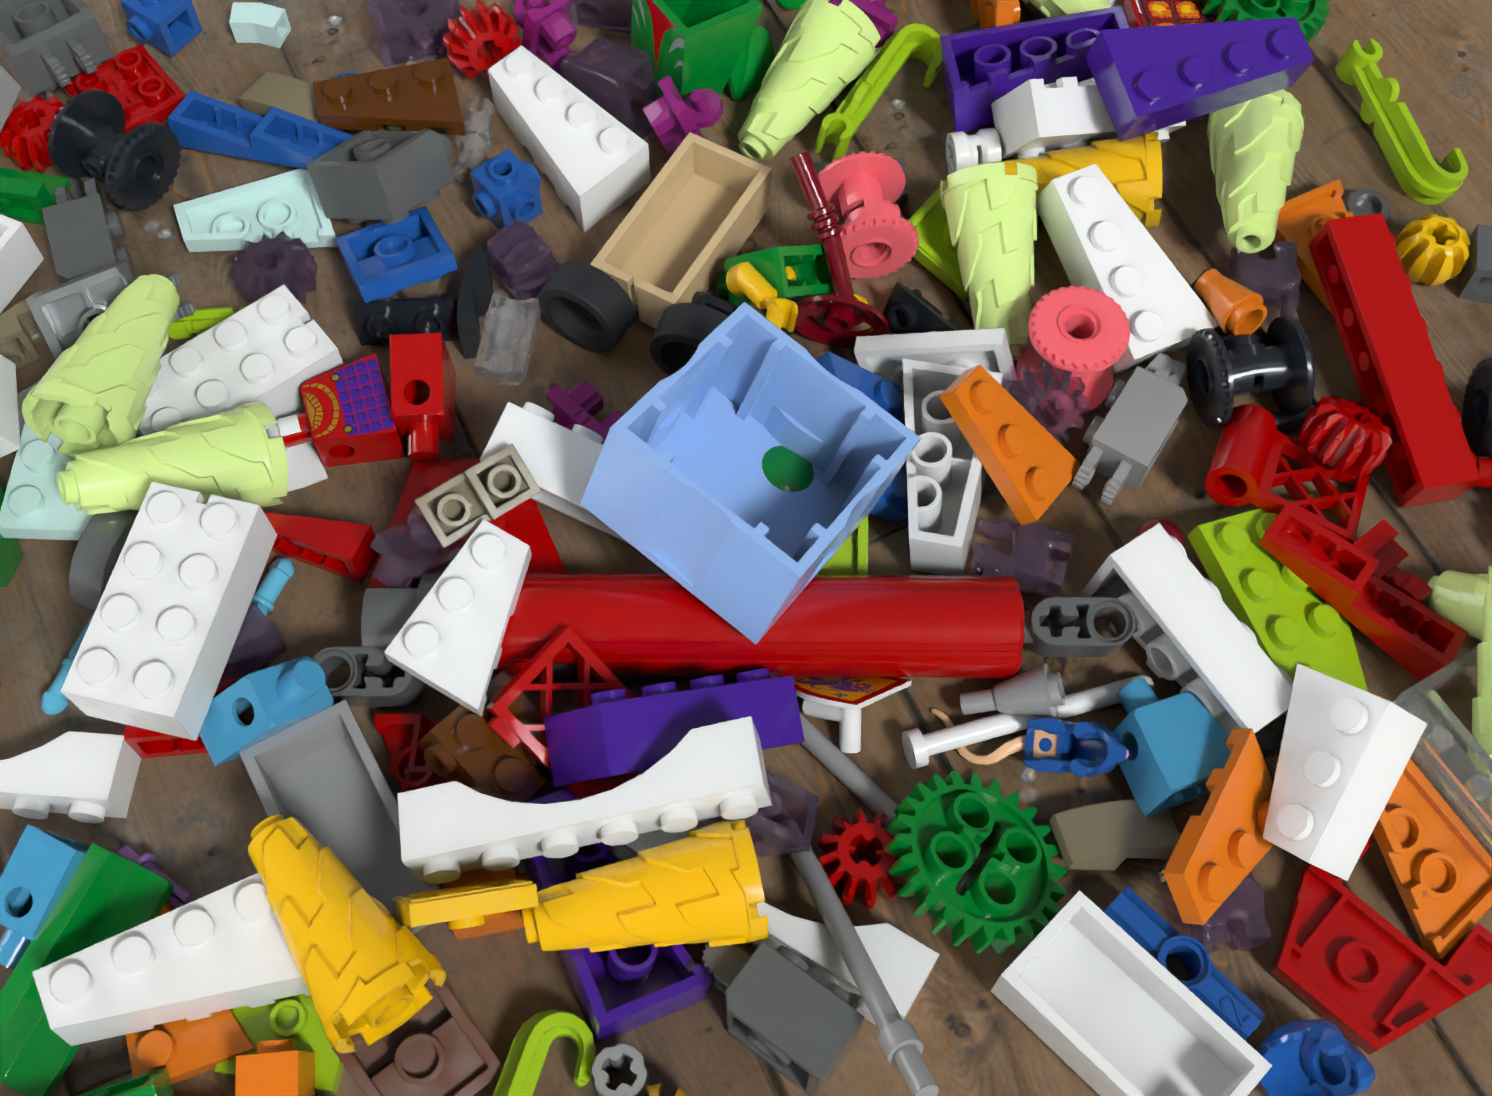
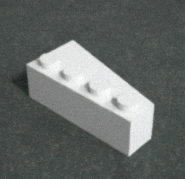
M521 45L488 69L495 109L520 144L526 146L533 156L534 164L540 172L547 175L555 187L557 196L565 206L568 205L572 210L577 224L584 233L651 181L648 143Z
M1061 77L1056 82L1044 85L1043 79H1029L991 104L994 125L1000 138L1002 159L1044 156L1048 151L1090 146L1091 142L1118 138L1094 78L1078 83L1077 77ZM1186 121L1156 130L1159 133L1158 140H1160V143L1169 141V133L1186 126Z
M903 358L905 426L921 438L906 460L911 570L945 576H963L987 471L939 396L965 370L970 368ZM987 371L1003 386V373Z
M1160 523L1110 554L1078 595L1079 597L1116 598L1128 604L1136 620L1135 631L1132 637L1146 650L1148 657L1146 665L1159 678L1163 677L1170 681L1176 680L1183 687L1180 694L1188 692L1195 695L1229 735L1233 728H1253L1254 734H1256L1288 711L1293 682L1289 675L1282 668L1274 665L1258 645L1253 631L1235 617L1222 601L1218 588L1200 574L1187 558L1183 545L1175 537L1170 536ZM1110 621L1109 627L1116 633L1115 626Z
M258 873L32 972L50 1029L70 1046L154 1029V1026L157 1024L181 1019L193 1021L211 1017L214 1012L247 1005L250 1008L276 1003L275 999L299 994L310 996L311 993L293 962L282 927L266 898L267 890Z

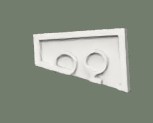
M1005 328L856 337L854 354L858 365L899 385L902 390H904L903 358L965 368L981 365L986 371L1003 373L1002 387L1020 404L1021 392Z
M483 519L384 651L388 661L482 717L487 701L486 692L493 669H497L502 653L501 644L510 616L514 614L532 556L530 546Z

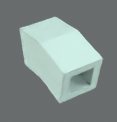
M233 2L229 24L236 43H261L276 48L281 47L291 31L285 9L260 2Z

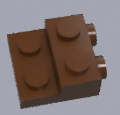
M503 670L489 682L486 692L487 701L482 717L460 705L434 726L417 744L424 751L426 763L437 775L448 778L450 782L457 781L481 794L510 802L524 803L547 782L551 775L520 743L514 749L509 748L487 725L494 717L486 709L487 705L512 680ZM523 692L507 708L522 724L540 723V711ZM529 731L540 742V731Z
M431 978L425 983V987L433 998L419 1012L390 1034L369 1046L360 1033L350 1036L356 1051L350 1053H339L332 1045L333 1051L365 1096H473L501 1074L503 1065L447 985L443 983L440 988L439 985L436 986Z

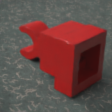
M1382 519L1356 540L1353 545L1381 561L1373 575L1421 603L1432 593V589L1421 578L1397 567L1409 554L1394 540L1399 533L1385 519Z

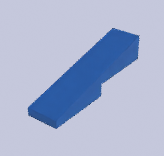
M192 90L167 118L169 129L175 134L182 148L307 169L306 165L353 137V135L273 106L265 116H261Z

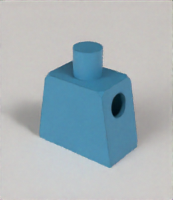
M303 656L250 673L213 698L199 735L214 766L240 758L239 752L333 706L334 699L325 683L326 677L321 666L311 657ZM248 708L251 714L254 712V719L250 725L242 723L238 718Z
M1145 678L1136 679L1120 689L1117 697L1128 715L1113 732L1117 735L1118 740L1129 750V757L1119 765L1143 815L1148 817L1210 794L1206 783L1213 768H1224L1231 754V751L1226 746V741L1229 737L1226 730L1196 696L1191 693L1184 692L1159 701Z
M29 824L27 825L0 877V924L7 928L0 939L1 965L12 970L15 969L87 854L89 846L80 841Z

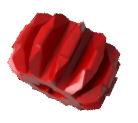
M477 0L473 10L470 11L460 5V14L462 16L459 19L447 18L448 27L451 31L442 36L443 43L448 49L447 57L452 65L460 69L463 75L469 79L478 74L481 79L487 82L489 79L488 69L520 47L521 39L517 34L516 22L512 16H508L501 6L494 2L487 7L484 2Z
M36 94L32 101L24 102L19 98V106L13 108L12 113L1 130V148L5 155L10 157L12 162L20 166L23 171L35 168L44 174L48 167L54 166L48 153V134L51 132L50 126L55 121V115L59 114L61 106L64 107V104L56 96L44 100L39 94Z
M1332 395L1331 397H1321L1317 404L1310 408L1304 417L1305 421L1300 428L1301 433L1298 437L1301 443L1307 447L1308 453L1317 456L1322 461V464L1332 466L1338 473L1345 471L1351 476L1360 477L1362 474L1370 475L1373 469L1382 463L1388 454L1386 451L1392 444L1391 437L1393 433L1388 426L1383 424L1384 422L1381 417L1369 412V408L1357 405L1354 400L1346 401L1340 396Z
M861 808L854 810L852 825L844 818L837 816L832 821L834 834L822 833L819 837L818 846L825 853L817 856L824 871L829 873L827 877L834 890L841 886L844 887L841 903L845 906H849L853 902L855 894H861L865 908L868 910L873 909L876 903V891L884 899L891 902L898 893L895 883H907L905 877L891 875L888 871L899 858L885 852L886 845L894 836L884 829L887 818L884 812H879L875 816L874 823L866 822L864 811ZM857 851L862 857L870 854L874 855L873 866L866 860L856 864L853 861L855 852Z

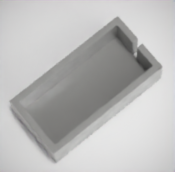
M346 699L239 752L268 817L280 814L284 819L291 816L297 818L323 847H330L364 890L380 901L394 918L393 900L396 899V896L441 889L439 884L421 881L402 863L398 802ZM429 925L407 926V928L414 934Z

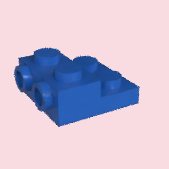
M426 206L409 211L410 215L400 222L394 224L379 222L335 238L345 267L358 294H361L365 303L376 299L389 298L400 290L422 282L435 281L444 274L458 269L452 250Z

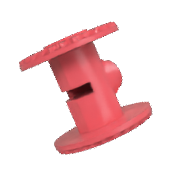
M861 151L858 154L854 152L849 156H841V159H834L831 164L825 166V169L820 170L818 178L828 204H834L836 208L832 214H838L845 221L842 225L844 230L840 235L850 278H855L856 280L862 278L865 280L870 278L876 279L880 276H887L891 272H896L898 268H903L905 263L910 262L918 249L919 238L916 228L908 220L900 217L899 206L893 204L901 196L906 184L904 170L898 161L892 159L891 156H885L884 153L876 154L875 151L869 153Z
M1071 285L1052 290L1044 295L1031 311L1028 322V333L1031 342L1028 344V348L1022 350L1021 358L1018 359L1016 365L1019 389L1032 406L1049 415H1056L1062 418L1083 416L1100 407L1110 394L1113 385L1112 365L1122 357L1129 343V321L1126 313L1112 297H1108L1104 292L1096 291L1095 288Z

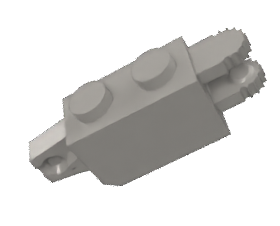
M1159 353L1145 369L1137 366L1127 383L1120 379L1117 381L1105 403V406L1110 408V411L1105 419L1096 415L1084 435L1082 442L1088 444L1089 448L1083 464L1072 482L1073 486L1083 490L1092 480L1095 471L1109 478L1102 490V497L1100 499L1109 505L1113 503L1123 485L1135 492L1138 491L1176 428L1177 419L1188 402L1184 389L1179 387L1186 365L1171 359L1168 355Z

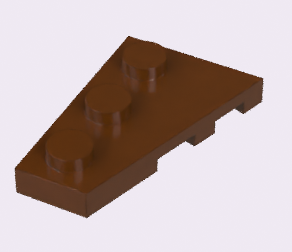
M449 58L313 82L320 123L328 127L378 131L384 125L406 126L407 131H422L427 127L448 128L450 135L466 136Z

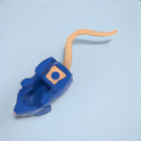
M934 708L931 709L932 714L940 718L946 728L954 726L950 718L943 712ZM1038 718L1027 721L1028 730L1026 735L1018 736L1005 742L988 755L973 754L965 746L956 748L961 757L976 765L994 764L1016 752L1025 751L1024 765L1036 771L1047 773L1067 772L1074 773L1079 777H1094L1106 774L1129 757V750L1118 740L1117 735L1111 729L1096 722L1074 723L1068 720Z

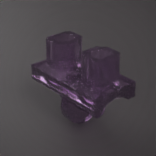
M416 506L409 513L407 522L376 534L370 547L381 554L382 557L372 574L389 588H408L413 578H422L423 573L436 572L439 566L452 561L466 542L460 538L442 548Z

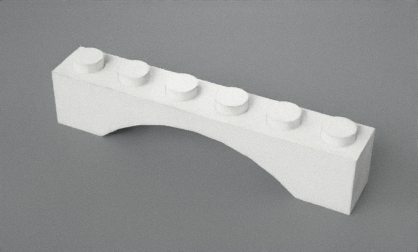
M751 716L691 729L669 754L643 774L612 790L580 800L550 804L510 802L481 794L457 781L397 793L402 863L421 881L433 884L452 882L461 876V872L480 868L489 871L508 870L516 867L521 859L543 855L547 858L568 857L577 853L579 847L600 842L611 846L624 845L635 841L638 838V834L660 829L669 833L684 832L696 827L698 821L722 816L727 820L744 819L756 814L758 808L772 806L761 742Z
M68 731L41 747L9 759L0 760V809H11L14 814L31 819H46L49 812L64 813L74 820L94 824L104 822L105 817L126 818L141 757L124 740V735Z
M660 829L638 834V838L635 841L624 845L611 846V851L619 862L638 857L637 852L688 837V831L669 833ZM764 902L756 903L759 917L767 916L769 933L767 939L754 941L753 947L757 949L762 941H764L775 950L780 945L789 948L808 964L809 969L806 973L824 987L829 982H832L845 989L858 1001L859 1007L856 1011L876 1025L826 924L791 916ZM888 923L854 926L900 1016L904 1020L940 954Z

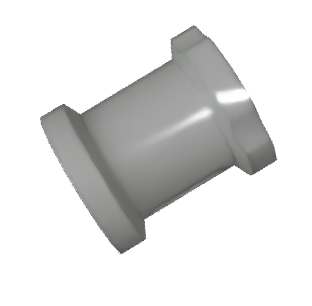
M618 1044L614 1047L604 1048L597 1055L592 1066V1075L595 1079V1088L599 1096L647 1095L644 1086L649 1085V1073L644 1065L643 1056L638 1050L626 1044ZM626 1064L630 1065L632 1078L635 1082L632 1086L621 1083L616 1091L612 1090V1083L607 1073L611 1069L621 1072Z

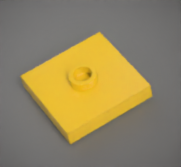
M510 878L396 896V899L393 900L395 919L398 923L409 927L447 922L448 930L486 924L485 915L539 906L536 884H533L532 881Z

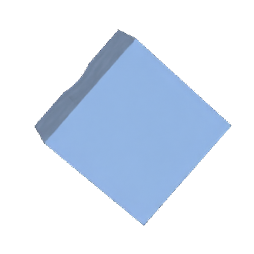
M744 302L699 344L696 352L685 366L671 376L660 380L610 427L580 504L753 643L757 644L873 510L921 438L861 391L829 373L803 346ZM784 446L800 455L813 466L814 478L808 488L799 492L783 491L773 486L762 470L764 454L772 447Z

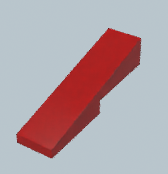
M1287 504L1259 542L1261 546L1429 690L1449 668L1469 633L1373 575L1381 562L1380 560Z
M264 512L277 533L271 551L361 584L381 550L371 525Z

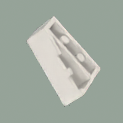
M1297 663L1263 839L1318 868L1348 881L1427 723L1386 699Z

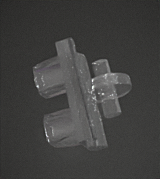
M492 294L489 309L485 314L484 329L474 364L477 375L491 376L493 383L510 386L521 385V380H525L541 314L538 298L515 300L502 294Z

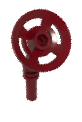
M805 151L791 157L790 161L810 210L806 216L808 220H814V223L811 225L812 231L818 230L815 239L816 241H822L833 288V292L829 295L807 297L796 302L798 314L794 328L805 337L822 344L842 348H855L856 337L887 334L888 321L876 308L859 301L854 296L840 235L844 229L842 225L836 224L840 218L838 214H832L836 209L835 205L828 204L809 152ZM809 316H812L818 323L824 326L815 323L809 318ZM863 322L871 326L861 331H850L853 329V326L860 325Z

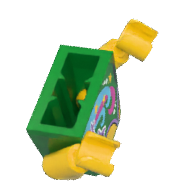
M823 244L777 246L730 257L724 263L725 272L721 273L717 279V290L722 299L730 301L737 308L746 302L750 306H757L762 310L767 309L765 318L779 329L783 327L789 332L794 331L798 314V305L794 302L795 300L829 295L833 292ZM854 294L859 301L868 304L867 299L863 296Z

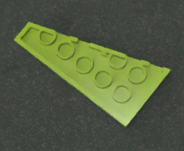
M1259 508L1198 525L1187 534L1212 583L1218 588L1222 601L1240 622L1246 624L1253 631L1261 649L1275 666L1282 668L1289 675L1292 682H1294L1298 663L1368 692L1349 621L1259 544L1261 538L1278 514L1269 513Z

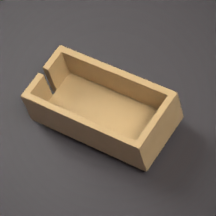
M689 132L590 265L602 270L614 279L629 295L635 311H639V321L656 329L665 309L674 304L692 303L698 291L706 293L708 290H712L717 283L718 276L725 271L724 263L726 259L736 256L771 206L772 168Z

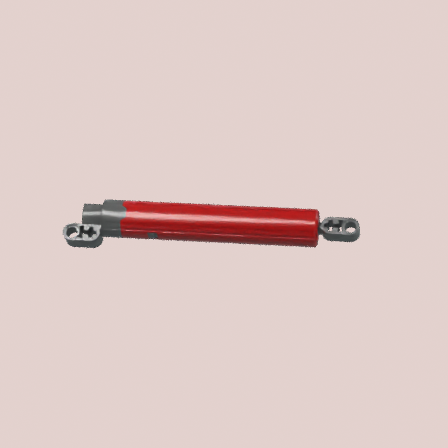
M424 572L418 588H366L361 613L362 647H329L316 653L312 658L323 669L327 687L329 675L335 668L344 665L350 666V677L343 686L334 689L328 687L334 699V704L346 699L349 706L399 707L408 705L417 699L422 692L424 682L405 670L401 669L405 675L404 677L395 678L393 687H389L379 678L393 676L395 668L398 667L388 661L384 651L443 572ZM526 573L514 614L509 618L501 644L502 653L497 669H493L492 675H498L503 670L508 675H517L562 626H570L615 676L723 675L736 677L738 673L769 668L770 677L793 675V677L1012 678L1019 672L1022 664L1023 643H1025L1030 651L1043 657H1106L1115 653L1130 639L1135 631L1136 620L1128 604L1120 599L1110 597H1052L1038 603L1033 611H1024L1023 597L1020 593L1019 584L1013 576L816 575L762 639L755 644L668 574L580 573V575H559L553 573ZM1102 617L1111 621L1116 629V638H1104L1098 634L1094 627V618ZM1045 618L1051 619L1053 628L1062 629L1056 637L1051 636L1050 628L1040 626ZM1078 618L1076 627H1070ZM567 646L553 658V675L578 674V658ZM367 668H368L376 677H369Z

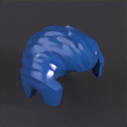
M1327 1019L1292 1021L1287 1025L1279 1026L1266 1037L1258 1049V1053L1272 1065L1258 1083L1264 1088L1267 1096H1356L1360 1093H1366L1375 1079L1374 1066L1368 1061L1367 1057L1346 1040L1338 1026Z

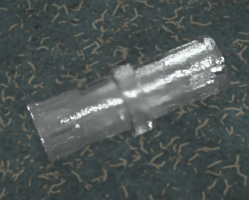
M480 97L468 100L464 119L466 136L456 135L455 142L458 152L452 171L455 179L461 183H464L466 170L471 169L472 172L484 162L485 155L491 150L493 138L490 129L496 110L494 104L484 98L481 112L477 111ZM471 173L468 184H473Z

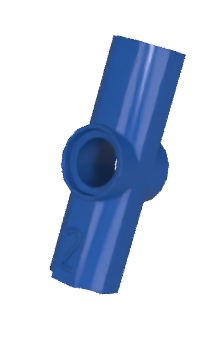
M1129 886L1104 910L1107 916L1166 969V957H1174L1181 960L1188 968L1189 981H1179L1244 1040L1250 1036L1266 1016L1253 1001L1212 964L1209 952L1201 942L1193 937L1180 935Z

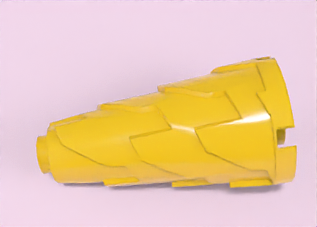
M1157 131L1122 142L1119 141V138L1091 142L1090 146L1048 151L1044 156L999 161L1005 162L1006 175H1017L1016 162L1034 167L1037 171L1039 190L1036 191V198L1053 179L1096 164L1145 228H1155L1160 224L1162 209L1154 210V199L1162 198L1161 143L1158 140L1159 133Z
M280 814L273 815L260 822L250 834L252 841L248 845V854L267 890L266 898L282 927L293 962L311 993L315 1010L323 1024L326 1037L336 1051L342 1054L356 1051L350 1036L358 1033L362 1035L369 1046L390 1034L419 1012L433 998L425 987L428 979L431 978L436 986L439 985L440 988L446 979V972L437 957L429 953L406 925L402 927L380 901L369 895L330 847H323L297 818L291 816L284 819Z
M745 818L723 820L688 831V837L637 852L638 857L577 873V879L537 892L538 907L522 909L528 944L540 942L542 951L589 948L590 953L650 944H654V947L706 942H709L710 947L767 939L769 933L767 916L759 917L756 904L765 902L752 838L749 828L745 827Z

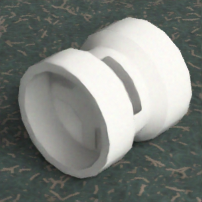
M996 128L980 129L974 135H967L963 131L947 134L945 150L949 174L971 166L1002 161L1001 143Z

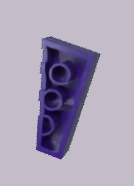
M1122 6L940 36L943 83L955 132H968L994 123L991 104L1029 79H1043L1044 85L1056 82L1061 77H1077L1078 83L1093 78L1085 56L1100 30L1129 28Z
M1296 17L1100 30L1085 56L1120 142L1291 87L1315 61Z
M769 668L736 674L737 683L725 685L723 675H715L690 680L691 690L677 692L675 682H665L641 687L642 697L627 699L626 689L591 694V706L543 718L554 787L648 770L669 754L691 729L749 716L752 717L759 735L762 750L805 742L793 675L770 678Z
M566 788L527 803L550 804L575 801L576 799ZM602 842L579 847L577 853L564 858H547L540 855L522 859L527 873L530 874L532 883L536 884L537 892L577 879V873L619 862L611 851V845H606ZM654 944L592 953H590L589 948L558 950L588 1027L593 1034L595 1045L705 1000L713 982L700 963L696 964L682 944L654 947Z

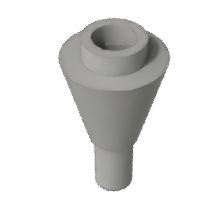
M1044 663L1003 681L992 689L961 693L960 705L964 715L998 710L1001 713L1056 718L1057 706L1065 705V691L1060 673H1051L1047 663Z

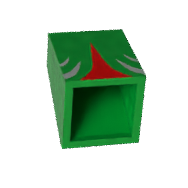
M632 0L630 65L659 98L664 94L657 82L667 76H670L683 102L696 89H711L720 96L762 12V4L759 0Z

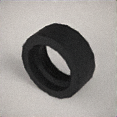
M573 260L562 263L538 295L539 308L546 320L559 334L587 351L600 354L612 352L636 320L635 307L624 289L605 272L587 263Z
M679 303L670 306L664 310L651 339L649 350L652 359L662 371L671 376L686 365L696 352L697 346L728 316L708 306L694 303Z

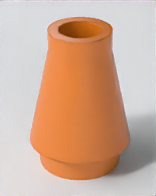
M1210 269L1204 272L1195 283V292L1202 297L1225 334H1234L1236 337L1248 336L1254 333L1264 322L1267 316V308L1263 305V297L1223 276L1217 269Z

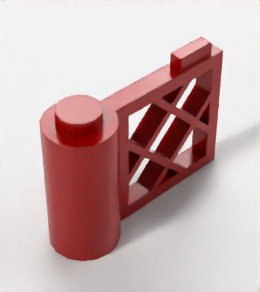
M1243 404L1234 407L1230 419L1223 426L1205 480L1206 491L1210 497L1226 506L1240 507L1251 503L1269 513L1279 514L1287 504L1353 544L1370 476L1362 474L1360 477H1355L1345 471L1338 473L1332 466L1322 464V461L1317 456L1308 453L1307 447L1301 442L1277 431L1275 418L1265 408L1254 404ZM1281 453L1296 460L1302 469L1292 471ZM1328 478L1351 487L1350 492L1339 494ZM1311 481L1322 497L1311 498L1301 483ZM1284 485L1294 501L1290 502L1270 492L1271 487ZM1331 509L1342 527L1326 520L1320 510Z
M562 626L486 707L494 716L487 723L491 730L509 748L514 749L520 743L551 776L552 770L543 718L552 716V690L578 689V709L590 706V689H607L608 691L626 689L627 699L635 698L570 626ZM567 646L578 658V682L553 683V658ZM541 672L540 683H531ZM590 672L599 682H590ZM524 690H540V723L522 724L507 709ZM529 731H540V742ZM645 771L563 785L562 790L568 788L574 798L580 800L612 790L637 777L638 774H643Z

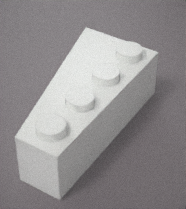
M1096 164L1053 179L1036 198V208L1071 285L1095 288L1096 291L1104 292L1108 297H1112L1126 313L1130 326V339L1122 357L1112 365L1113 375L1150 361L1159 353L1167 354L1189 345L1192 335L1200 329L1211 328L1214 330L1220 326Z

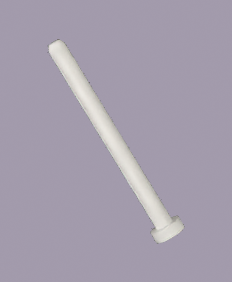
M1141 674L1065 695V705L1057 706V716L1053 719H1064L1121 703L1117 693L1125 685L1136 679L1145 678L1153 690V681L1149 676ZM1000 713L923 735L918 728L902 732V745L909 765L912 769L927 766L929 756L1025 730L1028 729L1027 721L1051 717Z

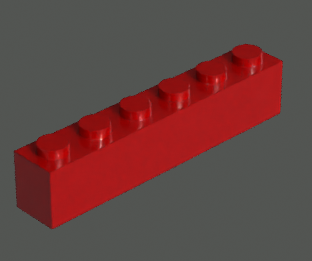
M1383 213L1329 219L1308 246L1365 408H1369V412L1373 415L1381 417L1384 422L1383 424L1388 426L1393 433L1391 437L1392 444L1386 451L1388 454L1384 458V463L1400 508L1455 500L1481 480L1478 472V460L1470 450L1462 429L1460 412L1452 402L1444 380L1443 366L1436 359L1428 337L1427 323L1420 316L1412 294L1411 280L1405 274L1397 254L1395 237L1389 231Z

